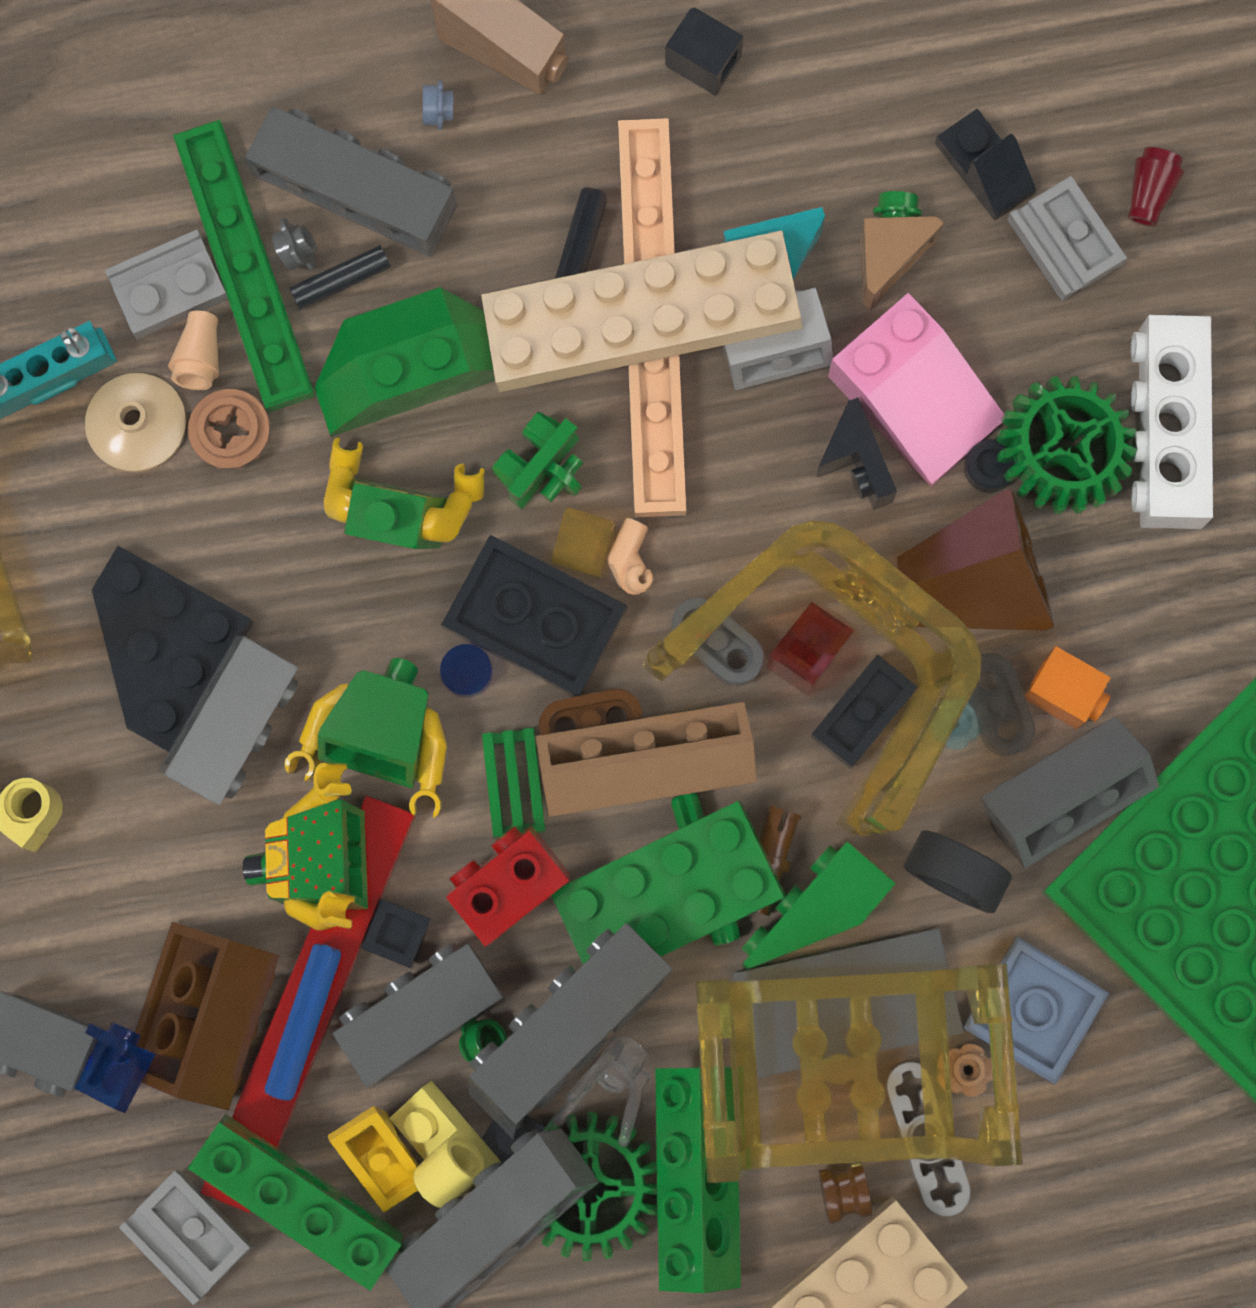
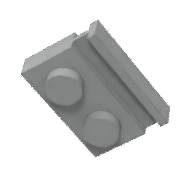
M1072 176L1033 198L1022 208L1013 210L1007 218V221L1062 302L1078 290H1083L1121 267L1127 260L1126 255Z
M197 229L105 270L129 327L137 340L188 318V313L191 311H203L228 300L224 286Z
M178 1169L136 1209L135 1213L127 1221L119 1226V1229L192 1305H195L230 1271L253 1245Z

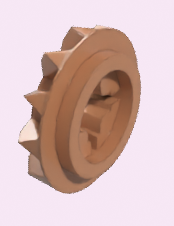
M223 389L207 395L196 405L189 419L188 436L192 448L201 460L219 470L222 468L241 470L245 464L252 460H258L266 443L270 442V420L264 407L254 396L237 389ZM235 415L238 427L245 431L248 436H233L225 448L223 435L215 430L214 427H211V425L217 427L219 425L226 426Z

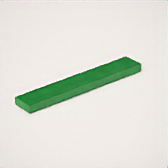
M219 119L174 134L173 137L266 411L270 413L316 397L221 120Z

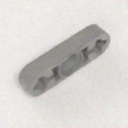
M914 1062L898 1064L888 1073L885 1081V1090L921 1200L929 1210L937 1215H956L969 1202L970 1185L934 1077L921 1064ZM910 1071L913 1078H922L924 1080L925 1087L917 1091L921 1107H926L932 1102L935 1113L919 1114L905 1123L902 1112L914 1110L907 1095H898L895 1086L903 1082L902 1073ZM925 1122L937 1125L943 1136L941 1147L932 1154L918 1152L912 1143L913 1131L918 1125ZM950 1155L952 1165L941 1167L948 1182L958 1183L959 1191L952 1194L953 1203L945 1206L941 1199L931 1198L930 1191L937 1188V1180L932 1169L922 1175L920 1163H936Z

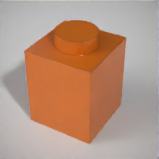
M1055 646L1047 654L1022 699L1077 730L1086 723L1087 719L1096 722L1103 713L1111 698V695L1104 692L1111 677Z

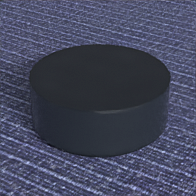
M984 440L971 448L964 462V473L968 482L975 489L985 493H994L1003 490L1010 484L1011 481H1006L1004 474L1015 465V462L1001 463L998 462L997 458L999 452L1009 446H1004L997 442V440Z

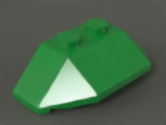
M438 287L344 319L314 387L330 436L333 437L494 382L495 376L484 311L449 291Z

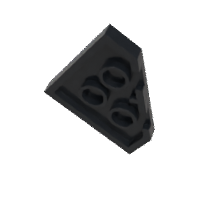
M117 546L91 589L126 728L169 752L236 636L246 637L254 622L249 617L124 548Z

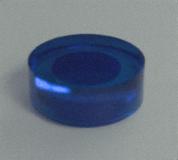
M461 644L453 647L445 654L440 665V675L446 688L451 693L459 697L471 698L480 695L489 687L493 677V667L488 655L481 648L471 644Z

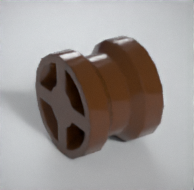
M862 1162L852 1163L846 1170L834 1172L830 1168L818 1170L829 1224L840 1222L844 1215L854 1213L861 1218L872 1216L870 1195Z

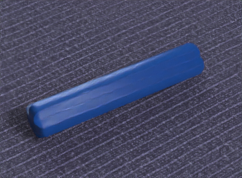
M316 943L312 946L265 1085V1093L269 1096L287 1101L291 1100L295 1095L341 958V951L337 948L321 943Z

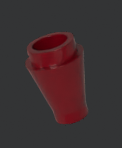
M1145 147L1142 156L1135 159L1131 206L1127 217L1130 221L1149 227L1157 226L1162 211L1184 175V171L1181 169L1183 158L1180 155L1162 148Z

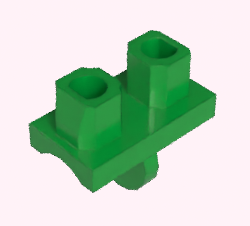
M538 411L522 431L523 438L539 449L531 461L527 463L512 450L507 449L492 466L493 474L507 488L510 501L521 510H523L548 478L550 481L540 494L551 503L562 490L575 497L582 489L581 484L573 477L584 464L582 460L576 455L571 454L562 467L559 466L579 441V437L576 435L578 427L567 418L560 424Z

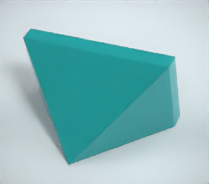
M823 207L723 231V243L782 231L794 280L822 235L825 219Z

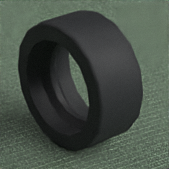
M929 830L921 831L904 864L907 872L930 887L986 913L996 912L1012 880L1011 873L997 862L956 840Z

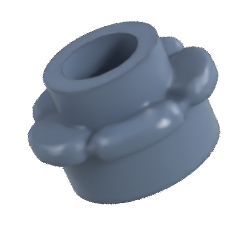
M438 80V85H423L422 125L437 126V130L440 131L443 129V121H453V91L443 90L442 80Z

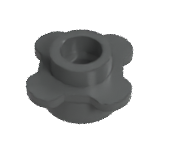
M286 218L280 220L281 230L272 235V242L282 263L289 270H294L304 264L309 270L317 268L316 260L312 255L317 252V246L310 231L304 225L290 224Z

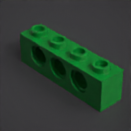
M737 1067L655 1068L659 1291L704 1294L741 1288Z
M226 1113L187 1168L369 1291L374 1287L402 1245L403 1233Z

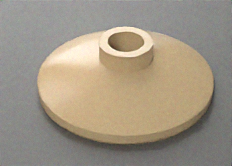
M145 373L124 374L108 381L91 399L85 416L86 436L93 451L109 466L125 472H145L166 463L180 448L187 429V414L178 393L166 381ZM131 410L139 411L140 419L136 424H124V416L127 412Z

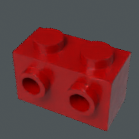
M532 825L523 832H520L516 826L512 827L490 845L496 852L480 866L472 859L449 878L454 886L449 889L445 898L485 947L570 880L569 871Z

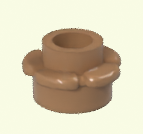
M966 1043L960 1049L952 1048L945 1054L942 1061V1066L945 1068L943 1081L954 1093L963 1092L967 1097L978 1096L986 1091V1084L994 1078L995 1066L992 1059L987 1058L985 1050L976 1044ZM966 1065H970L973 1068V1073L969 1076L963 1072V1068Z

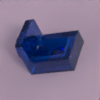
M112 1021L107 1031L89 1023L85 1034L99 1041L74 1089L126 1114L156 1054L138 1046L137 1043L142 1035Z

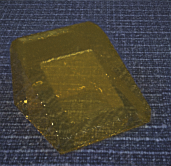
M566 507L551 562L600 578L616 531L615 522Z

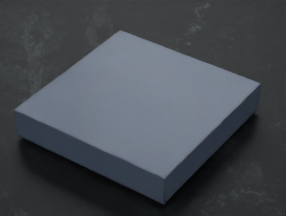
M1015 937L962 1027L963 1030L1049 1083L1056 1085L1109 992L1019 937Z

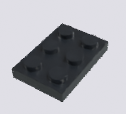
M490 535L441 626L460 638L576 697L581 696L628 608L626 604Z

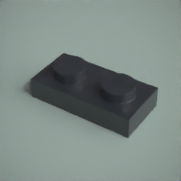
M877 654L810 737L849 769H852L916 691L918 686Z

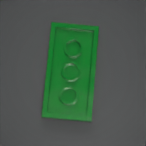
M736 801L562 886L551 895L582 964L591 958L586 952L588 947L608 928L615 934L627 923L660 957H663L786 898V894L741 801Z

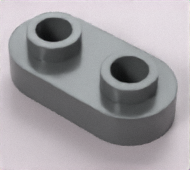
M692 598L683 602L676 609L672 618V633L676 642L718 679L728 685L743 686L752 682L759 675L764 660L760 643L717 605L707 599ZM694 619H701L707 624L708 629L704 634L697 636L690 633L688 624ZM733 652H740L746 657L747 663L741 669H734L729 666L727 657Z

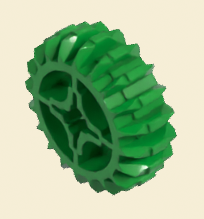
M1058 376L1049 379L1046 389L1036 382L1029 387L1028 396L1018 394L1012 402L1014 410H1007L1002 416L1001 421L1007 428L999 431L996 440L1000 444L1009 447L999 452L997 455L998 462H1015V465L1007 470L1004 477L1006 481L1020 478L1023 482L1017 490L1018 497L1026 496L1030 490L1036 493L1037 496L1034 500L1035 508L1041 509L1050 499L1052 500V508L1055 514H1062L1066 510L1068 502L1075 514H1081L1087 509L1088 502L1093 507L1098 508L1106 502L1105 494L1115 496L1122 489L1119 480H1126L1131 475L1132 468L1126 462L1132 461L1136 457L1138 449L1126 444V442L1135 437L1136 429L1121 426V423L1129 416V410L1120 409L1114 412L1111 405L1116 400V393H1110L1104 399H1101L1096 395L1099 391L1098 382H1092L1086 390H1081V382L1078 376H1072L1065 388ZM1066 411L1076 413L1088 421L1077 422L1071 419ZM1037 416L1043 425L1040 432L1044 438V445L1032 454L1029 445V429L1032 419ZM1062 437L1063 443L1067 439L1073 443L1083 438L1071 453L1070 448L1067 451L1059 448L1051 452ZM1100 437L1104 456L1098 475H1096L1091 466L1094 460L1089 448L1090 444ZM1057 468L1066 475L1069 481L1056 478L1044 469Z
M589 1112L587 1114V1128L579 1129L578 1120L574 1114L567 1115L566 1124L569 1133L566 1136L571 1143L583 1141L582 1158L589 1166V1157H592V1171L595 1172L599 1182H604L605 1185H616L619 1188H606L603 1195L596 1192L597 1200H593L591 1203V1214L587 1213V1200H585L584 1195L576 1202L580 1212V1229L571 1227L560 1218H557L549 1225L551 1230L542 1240V1244L549 1247L553 1244L557 1235L565 1238L566 1241L561 1248V1255L566 1258L570 1256L574 1242L583 1244V1261H591L593 1255L592 1244L601 1243L602 1254L605 1259L612 1258L614 1252L610 1240L616 1237L622 1247L629 1250L633 1247V1241L626 1230L632 1226L642 1235H645L649 1230L648 1225L638 1218L640 1211L649 1215L658 1214L657 1205L645 1201L646 1193L657 1194V1182L646 1183L645 1175L657 1172V1161H651L642 1165L639 1158L651 1150L650 1143L648 1141L643 1142L636 1149H633L628 1143L634 1138L637 1129L631 1125L625 1130L622 1138L617 1136L613 1132L618 1124V1117L613 1115L607 1120L605 1130L597 1129L598 1117L596 1112ZM551 1123L546 1129L551 1131L559 1129V1127L555 1123ZM599 1141L614 1147L626 1158L633 1171L634 1179L609 1176L603 1171L599 1159ZM621 1195L634 1196L629 1210L618 1222L605 1229L596 1230L598 1207L603 1200L609 1197H620Z

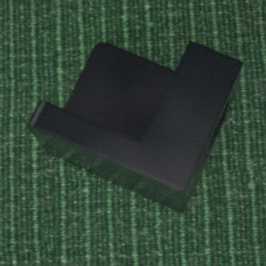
M692 7L665 46V65L716 96L742 57L743 35L701 10Z

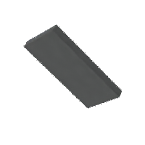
M939 928L732 974L755 1079L964 1033Z

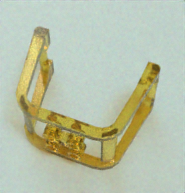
M812 520L792 526L670 634L661 639L655 647L651 648L643 659V666L650 674L662 682L674 669L680 668L730 613L776 570L782 568L795 569L805 574L906 655L915 667L918 676L916 692L877 762L836 822L853 836H870L898 831L905 824L980 680L981 655L976 639L958 617L852 532L833 522ZM819 546L824 547L837 554L848 564L841 572L824 557L813 551ZM921 622L940 637L947 646L934 651L914 629ZM947 686L946 689H945V691H944V693L942 694V696H941L939 702L937 703V705H936L934 711L932 712V710H933V708H934V706H935L937 700L939 699V697H940V695H941L942 687Z
M1007 964L975 965L922 972L780 980L730 981L728 979L696 981L699 1032L697 1037L700 1049L707 1182L740 1181L741 1175L745 1172L758 1168L945 1158L974 1162L992 1167L1023 1164L1019 1124L1020 1107L1017 1098L1012 1034L1013 1018L1010 1009ZM967 991L974 1024H989L995 1106L980 1107L978 1136L955 1135L944 992ZM915 994L925 1135L881 1138L879 1109L885 1102L886 1094L884 1087L878 1081L876 1053L881 1047L882 1038L878 1029L873 1026L871 996ZM849 998L851 1027L845 1034V1045L852 1054V1057H847L843 1054H832L826 1059H822L827 1050L828 1041L824 1032L819 1029L817 999ZM796 1001L798 1030L795 1031L792 1037L791 1046L793 1052L799 1057L800 1085L795 1092V1102L799 1110L803 1112L805 1142L761 1145L753 1003ZM722 1038H730L734 1120H727ZM854 1079L849 1088L848 1097L852 1106L857 1109L859 1139L827 1141L825 1112L831 1105L832 1097L824 1081L841 1085Z

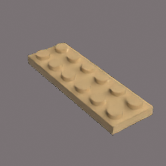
M782 231L481 294L495 382L499 393L803 329Z

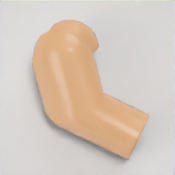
M625 518L608 555V565L618 586L626 593L636 595L649 590L653 583V574L650 569H646L638 553L648 527L636 520Z

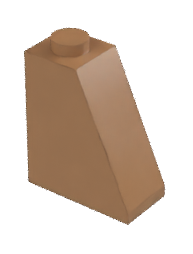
M430 0L440 41L535 93L542 95L548 83L551 81L555 84L565 71L569 57L565 51L564 34L519 0Z

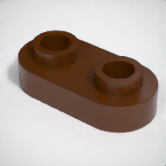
M610 689L552 702L543 710L539 719L540 735L557 733L556 726L563 719L572 720L576 725V729L609 724L607 715L613 709L623 710L627 715L626 721L643 719L642 708L633 694L622 689Z

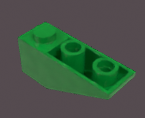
M848 842L839 851L829 845L810 867V870L817 875L805 891L795 885L786 895V898L775 908L783 915L770 932L761 925L741 948L749 956L741 966L749 970L858 927L896 883Z

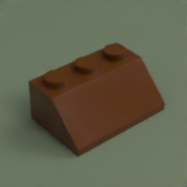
M172 922L121 1074L173 1097L229 1111L234 1093L240 1085L241 1071L250 1044L258 1030V1020L267 992L274 982L275 968L280 955Z

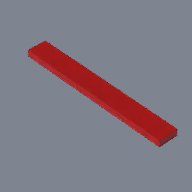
M367 795L360 809L365 812L368 909H346L345 918L352 920V927L350 929L335 926L318 931L310 928L232 1115L233 1119L278 1149L416 818L410 812ZM316 943H321L337 948L341 951V958L295 1095L291 1100L285 1101L266 1094L265 1085L312 946ZM207 1181L204 1182L201 1194L251 1213L250 1210Z

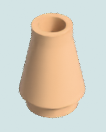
M191 311L188 313L187 323L168 364L169 369L172 371L171 380L180 387L190 390H207L212 387L213 380L219 376L218 318L214 314L206 311Z

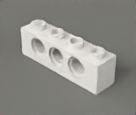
M1148 315L1139 332H1133L1131 340L1132 362L1139 363V381L1133 382L1131 391L1132 411L1139 412V431L1135 432V437L1131 442V446L1138 450L1136 457L1132 461L1139 462L1140 481H1134L1132 487L1133 512H1140V528L1202 529L1213 518L1211 316ZM1166 363L1176 367L1180 373L1181 381L1172 382L1166 380L1159 372V364ZM1170 413L1176 416L1180 421L1181 431L1171 432L1166 430L1159 421V414ZM1169 462L1177 466L1181 472V482L1167 481L1160 473L1159 464Z

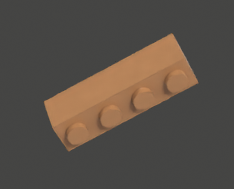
M744 702L536 736L549 817L757 782L754 742Z

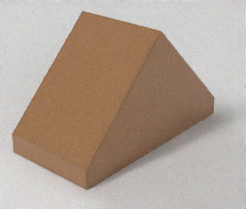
M937 216L864 218L860 233L863 304L869 310L939 240L944 223Z

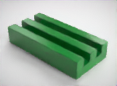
M534 727L525 728L520 731H502L503 733L495 734L492 732L483 733L482 741L493 838L498 839L514 826L520 832H523L532 825L538 834L546 833ZM525 742L534 822L528 824L523 822L515 743ZM504 744L513 823L511 826H503L495 745Z

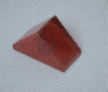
M811 602L773 649L766 668L809 697L854 630Z

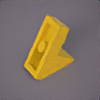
M372 1106L327 1136L330 1143L384 1213L418 1191L414 1182V1171L419 1164L398 1137L394 1125L389 1119V1114L376 1106Z

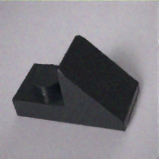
M978 108L937 136L936 146L994 221L1035 193L1034 182L1015 136L1011 133L1001 139Z
M857 397L848 401L820 462L816 477H822L854 464L856 469L851 470L850 473L856 492L861 499L868 497L873 510L893 503L897 490Z

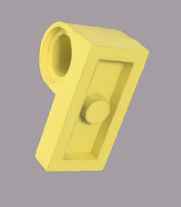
M21 778L11 782L0 794V831L21 848L36 852L47 839L48 834L58 823L62 815L63 803L60 795L54 788L33 778ZM38 792L42 799L41 809L34 817L26 819L22 812V803L29 794Z
M432 1080L416 1092L389 1118L424 1159L414 1171V1182L422 1197L436 1207L441 1208L458 1196L464 1197L475 1187L472 1181L480 1172L494 1163H501L498 1157Z

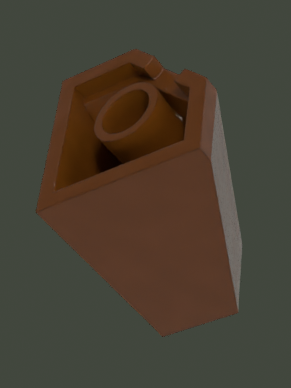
M1012 489L998 493L897 557L899 579L892 581L894 595L901 610L909 608L917 627L1040 631L1054 628L1046 585L1043 576L1039 575L1029 530Z

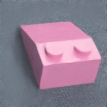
M909 293L831 361L828 377L849 400L858 397L866 418L930 486L935 484L960 462L974 445L986 439L1003 424L1001 418L1004 413L946 332Z

